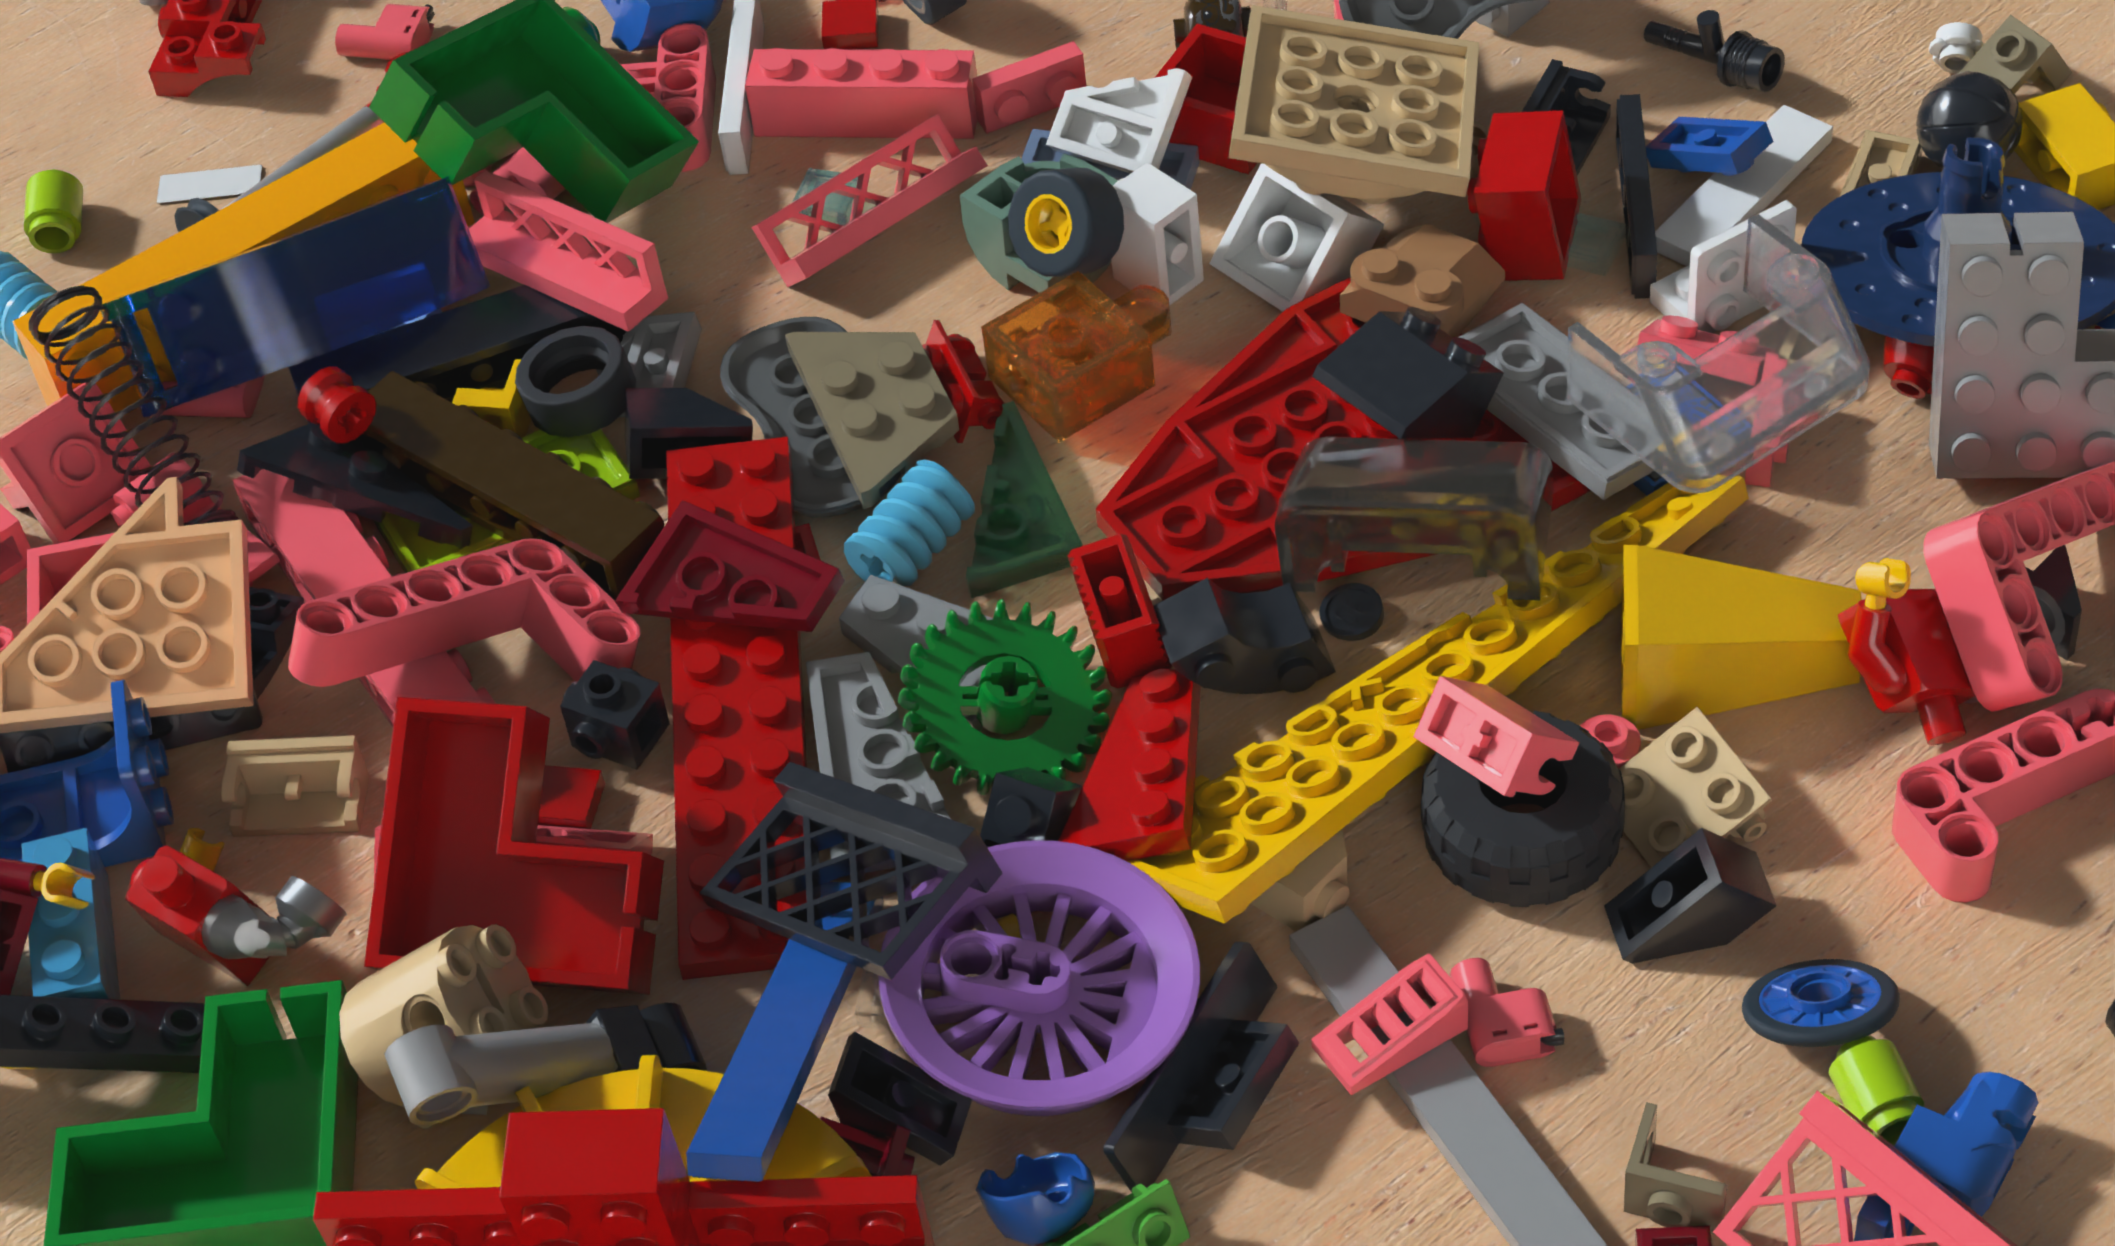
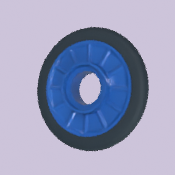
M1843 959L1809 960L1778 968L1757 980L1748 989L1743 998L1742 1013L1750 1028L1768 1040L1797 1047L1835 1046L1859 1040L1884 1027L1898 1010L1900 993L1895 982L1886 973L1868 964Z

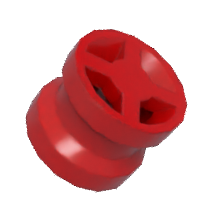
M326 367L317 371L304 384L298 396L297 407L300 414L313 424H320L323 434L335 443H348L364 433L372 423L377 403L374 396L361 386H354L351 376L339 367Z

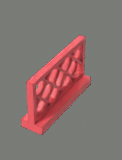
M1818 1090L1800 1111L1799 1114L1803 1119L1713 1231L1728 1246H1755L1739 1233L1740 1229L1758 1207L1784 1205L1788 1246H1801L1797 1203L1836 1200L1841 1243L1812 1246H1918L1939 1244L1940 1246H2017L1836 1099ZM1810 1141L1832 1157L1835 1189L1795 1192L1792 1164ZM1846 1170L1866 1186L1848 1188ZM1781 1179L1783 1195L1767 1196ZM1880 1196L1891 1206L1894 1238L1854 1241L1849 1198ZM1905 1218L1926 1235L1907 1236Z

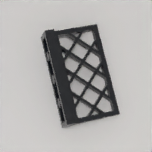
M789 762L773 780L783 797L699 894L709 907L892 980L968 887L987 893L1003 873L976 828ZM792 822L803 826L804 836L775 846L776 840ZM843 842L849 844V853L822 863L819 862V851ZM805 857V869L776 879L777 866ZM889 859L895 860V871L865 881V868ZM761 873V885L737 894L732 893L744 878ZM850 874L851 887L821 897V884ZM936 877L943 878L933 892L912 899L911 886ZM806 890V903L782 912L777 911V900ZM897 892L898 905L867 916V902ZM852 908L853 921L829 930L823 929L822 918ZM900 926V931L882 953L869 947L870 936Z

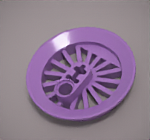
M1031 840L988 847L1003 873L989 891L984 893L968 887L892 980L878 975L880 999L885 1017L901 1047L920 1068L944 1086L971 1098L978 1104L994 1110L1024 1116L1063 1115L1093 1107L1147 1077L1166 1060L1184 1036L1192 1020L1200 988V961L1193 932L1183 912L1161 885L1131 863L1112 854L1092 847L1060 841ZM936 877L922 882L912 892V899L933 892L943 878ZM1033 911L1053 912L1045 942L1036 940L1031 916ZM1011 913L1016 914L1021 938L1008 936L995 919ZM1069 915L1087 919L1086 924L1064 950H1060ZM900 926L887 930L881 953L898 934ZM1109 930L1120 937V939L1090 954ZM1132 962L1130 969L1115 971ZM977 974L978 976L966 977L965 975ZM925 989L942 993L941 997L923 999ZM961 1022L940 1034L934 1028V1025ZM1037 1033L1041 1035L1050 1080H1025ZM1057 1037L1084 1073L1065 1078ZM987 1039L969 1061L959 1055V1053ZM1018 1039L1009 1076L1006 1077L990 1072ZM1087 1039L1109 1051L1106 1063Z

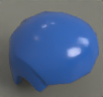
M1054 1152L1035 1159L1020 1154L1016 1157L1015 1168L1012 1174L1005 1179L998 1177L995 1171L985 1169L980 1176L976 1192L988 1216L1004 1237L1033 1246L1044 1244L1065 1235L1085 1217L1093 1204L1095 1181L1091 1170L1077 1154Z

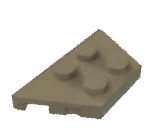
M791 332L785 334L791 358L864 509L874 506L881 499L879 489L895 474L901 472L905 475L911 467L916 466V461L924 460L925 455L930 450L942 446L960 430L957 413L915 332Z

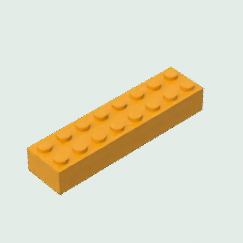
M384 122L81 285L94 287L99 292V295L102 297V305L110 310L109 319L106 323L117 324L121 327V334L117 342H128L132 345V354L128 360H139L144 364L143 373L139 378H147L154 381L155 388L150 397H158L162 382L189 381L206 371L212 355H236L316 311L314 304L316 296L382 275L474 224L463 180L452 186L446 184L413 151L417 143L413 139L405 143ZM90 295L76 296L59 303L42 318L38 330L40 332L52 331L69 314L93 305L94 297ZM33 310L12 322L47 406L67 394V382L62 381L56 375V363H51L45 357V345L39 344L34 339L31 331H29L28 322L34 312ZM100 310L97 317L78 333L65 339L51 342H64L74 339L81 332L98 325L104 318V312ZM85 313L75 317L67 324H65L63 327L72 324L73 322L81 318ZM113 328L99 330L93 336L73 345L62 361L75 360L87 356L95 349L108 344L115 336L116 331ZM65 346L50 347V354L55 359H58ZM124 346L109 349L104 354L85 363L76 373L74 379L87 378L99 374L102 370L122 360L127 353V349ZM61 365V372L66 377H69L76 365ZM136 365L120 367L115 372L97 381L96 384L103 394L109 393L116 387L131 380L138 372V367ZM72 383V388L75 389L83 383ZM147 383L130 386L127 390L113 396L108 402L115 412L121 411L145 396L150 386Z

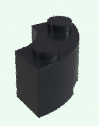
M1206 578L1153 606L1160 624L1158 630L1171 665L1180 674L1203 688L1235 694H1262L1283 690L1297 693L1310 688L1317 680L1336 672L1314 616L1290 583L1264 592L1238 593L1221 589L1210 579Z

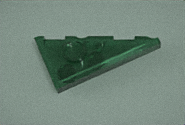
M1014 401L1002 404V414L996 420L993 435L995 449L992 464L987 465L980 501L982 515L977 519L974 531L976 546L972 566L967 567L966 572L968 591L971 598L1071 567L1067 555L1072 549L1083 546Z

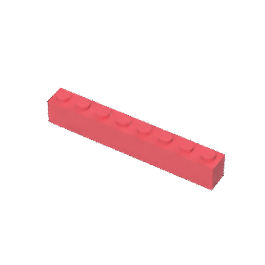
M265 469L260 470L254 479L242 475L232 480L248 523L260 540L277 553L280 559L279 567L300 597L304 598L305 603L401 574L399 572L391 576L387 571L390 569V565L382 547L374 536L367 539L363 538L361 535L363 527L357 514L334 507L325 500L311 499L293 492L295 480ZM456 648L358 678L392 728L397 697L495 704L486 688L482 687L475 691L471 686L470 682L473 679L470 670Z

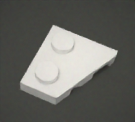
M1176 68L1167 70L1168 75L1140 81L1135 77L1112 81L1109 85L1102 88L1086 86L1066 90L1046 145L1055 151L1130 174L1146 162L1159 169L1192 76L1185 70Z

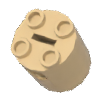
M496 924L485 929L474 925L455 927L361 980L345 995L339 1013L341 1040L350 1064L364 1084L384 1101L404 1107L384 1055L387 1048L396 1039L408 1032L430 1025H447L453 1029L455 1036L537 1028L547 1021L548 1006L543 995L533 987L526 968L516 955L514 939L506 929Z

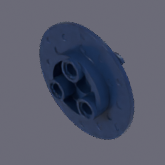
M1967 138L1964 160L1957 157L1958 148L1956 145L1949 144L1942 158L1944 165L1942 172L1919 173L1889 178L1847 192L1823 207L1810 221L1802 237L1801 269L1811 290L1823 303L1847 320L1868 330L1898 340L1934 347L1942 214L2001 213L2010 241V250H2021L2013 226L2014 213L2073 212L2084 241L2077 330L2089 328L2115 309V224L2096 208L2070 194L2032 181L2003 176L2002 169L2005 166L2003 149L1997 143L1988 139Z

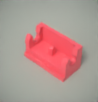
M1444 676L1439 677L1413 736L1507 797H1514L1516 791L1535 795H1544L1551 792L1555 788V784L1539 775L1541 766L1550 758H1554L1557 761L1572 760L1580 743L1488 685Z

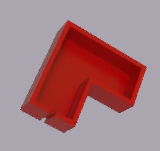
M397 697L364 967L381 970L455 927L474 925L485 929L496 924L506 929L514 939L516 955L526 968L532 985L650 995L656 934L644 931V921H658L664 860L638 851L536 843L550 717L527 706Z

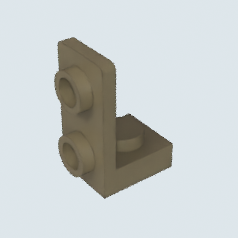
M2011 14L1959 72L1971 71L1991 75L2001 80L2014 94L2026 81L2033 84L2038 78L2057 90L2072 74V71L2051 42Z

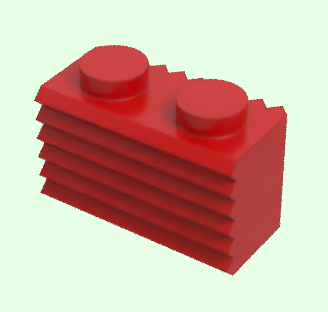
M1120 533L1072 549L1067 557L1104 667L1107 669L1110 686L1119 689L1128 686L1132 677L1146 675L1157 669H1171L1172 665L1158 630L1160 624L1128 536Z

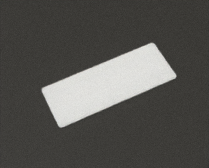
M262 165L162 175L159 181L157 203L188 201L193 198L206 199L242 195L261 181Z

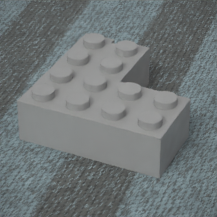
M2073 212L2014 213L2013 226L2021 250H2010V241L2001 213L1942 214L1929 429V449L1936 479L2070 477L2115 461V329L2077 330L2084 241Z

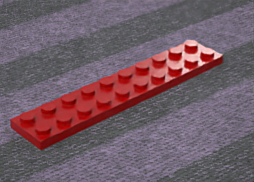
M788 437L666 451L668 520L680 502L684 500L796 549L792 456ZM670 618L678 966L683 980L774 970L789 939L709 907L699 893L783 797L773 781L789 762L807 768L800 631ZM792 822L776 840L775 846L804 836L803 826ZM805 857L777 866L776 879L805 869ZM761 873L744 878L732 893L737 894L761 885ZM806 890L777 900V911L782 912L806 903Z

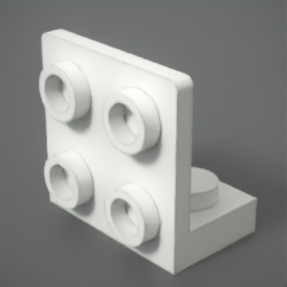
M1785 200L1696 245L1690 253V265L1650 285V303L1664 316H1681L1694 320L1698 323L1697 330L1714 333L1728 328L1735 321L1764 306L1778 302L1783 296L1790 293L1797 208L1788 200Z

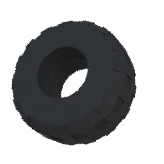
M1534 711L1533 714L1580 742L1572 760L1557 761L1554 758H1550L1541 766L1539 775L1555 784V788L1551 792L1544 795H1535L1516 791L1514 797L1504 796L1437 752L1431 762L1427 764L1422 782L1421 822L1425 845L1432 861H1435L1442 870V874L1455 886L1458 885L1472 893V896L1492 903L1509 904L1511 907H1529V905L1544 903L1548 905L1568 899L1569 896L1582 890L1585 891L1599 880V877L1608 867H1611L1618 854L1620 838H1622L1624 830V783L1621 770L1618 769L1613 760V754L1603 742H1599L1588 730L1569 720L1564 721L1550 713ZM1516 803L1535 804L1545 809L1525 814L1508 812L1501 807Z

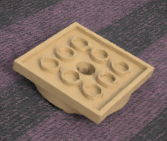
M1252 5L1228 158L1265 164L1276 173L1295 182L1302 191L1313 195L1327 193L1357 198L1368 204H1382L1391 198L1410 196L1423 191L1465 197L1471 168L1479 42Z

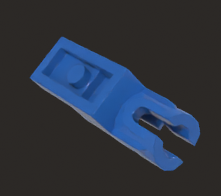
M1977 1073L1972 1077L1967 1089L1945 1115L1917 1104L1894 1147L1982 1217L1996 1197L2008 1171L2013 1165V1156L2016 1150L2020 1148L2036 1118L2033 1115L2039 1104L2036 1092L2022 1081L2001 1073ZM1878 1195L1868 1196L1857 1215L1854 1241L1894 1238L1891 1206ZM1905 1218L1906 1235L1911 1236L1915 1225Z

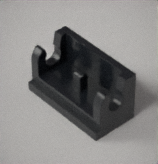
M1552 59L1522 112L1563 110L1576 174L1578 175L1611 115L1610 104L1596 98H1586L1580 93L1579 88H1586L1592 92H1601L1606 82L1596 74L1565 67L1562 61Z

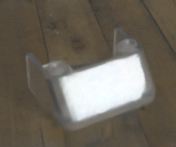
M1758 213L1748 219L1743 291L1768 309L1770 313L1697 358L1693 359L1677 346L1661 341L1645 342L1619 355L1579 322L1568 327L1567 399L1671 485L1685 492L1705 493L1718 488L1860 398L1868 388L1870 360L1829 268L1820 259Z

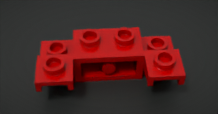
M168 0L166 6L160 9L158 16L159 32L164 39L148 71L156 95L188 97L197 87L209 80L230 75H251L253 68L250 58L256 45H264L266 41L262 24L252 23L262 0Z

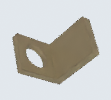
M1646 1102L1625 1172L1624 1212L1650 1218L1655 1223L1664 1227L1710 1225V1231L1714 1234L1713 1231L1725 1217L1727 1185L1649 1165L1656 1140L1657 1105Z

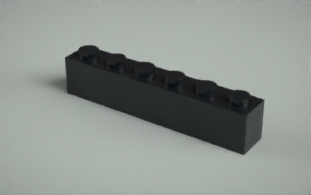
M522 285L287 365L298 396L307 380L317 371L326 367H339L351 376L354 386H361L367 391L373 388L391 371H394L414 383L420 381L427 384L437 395L452 402L457 388H505L515 359H522L525 353L541 339L560 330L579 326L603 328L617 336L620 343L627 331L526 285Z

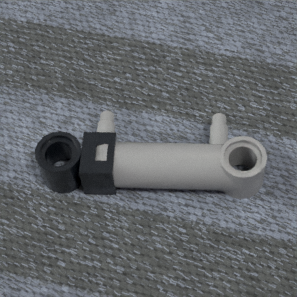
M668 1002L655 1004L639 1010L638 1005L597 1009L586 1023L461 1036H455L453 1029L447 1025H430L408 1032L396 1039L384 1054L410 1122L424 1129L430 1128L433 1124L451 1119L466 1111L469 1107L519 1102L515 1092L526 1086L530 1087L535 1098L547 1095L562 1086L586 1078L624 1070L639 1069L642 1055H658L662 1068H688L707 1071L706 1063L681 1006L677 1003Z

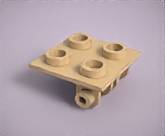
M1698 707L1619 768L1625 792V823L1623 831L1651 868L1701 828L1724 838L1730 834L1736 838L1742 837L1746 842L1758 839L1767 828L1766 823L1763 821L1765 817L1763 808L1773 800Z

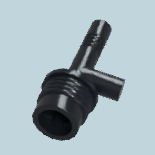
M1706 10L1697 16L1699 34L1674 28L1654 20L1650 21L1644 30L1646 42L1717 64V76L1720 82L1729 87L1740 86L1747 90L1757 89L1768 92L1777 85L1783 73L1785 55L1780 48L1769 45L1766 41L1755 38L1743 30L1734 32L1725 42L1720 16L1715 10Z

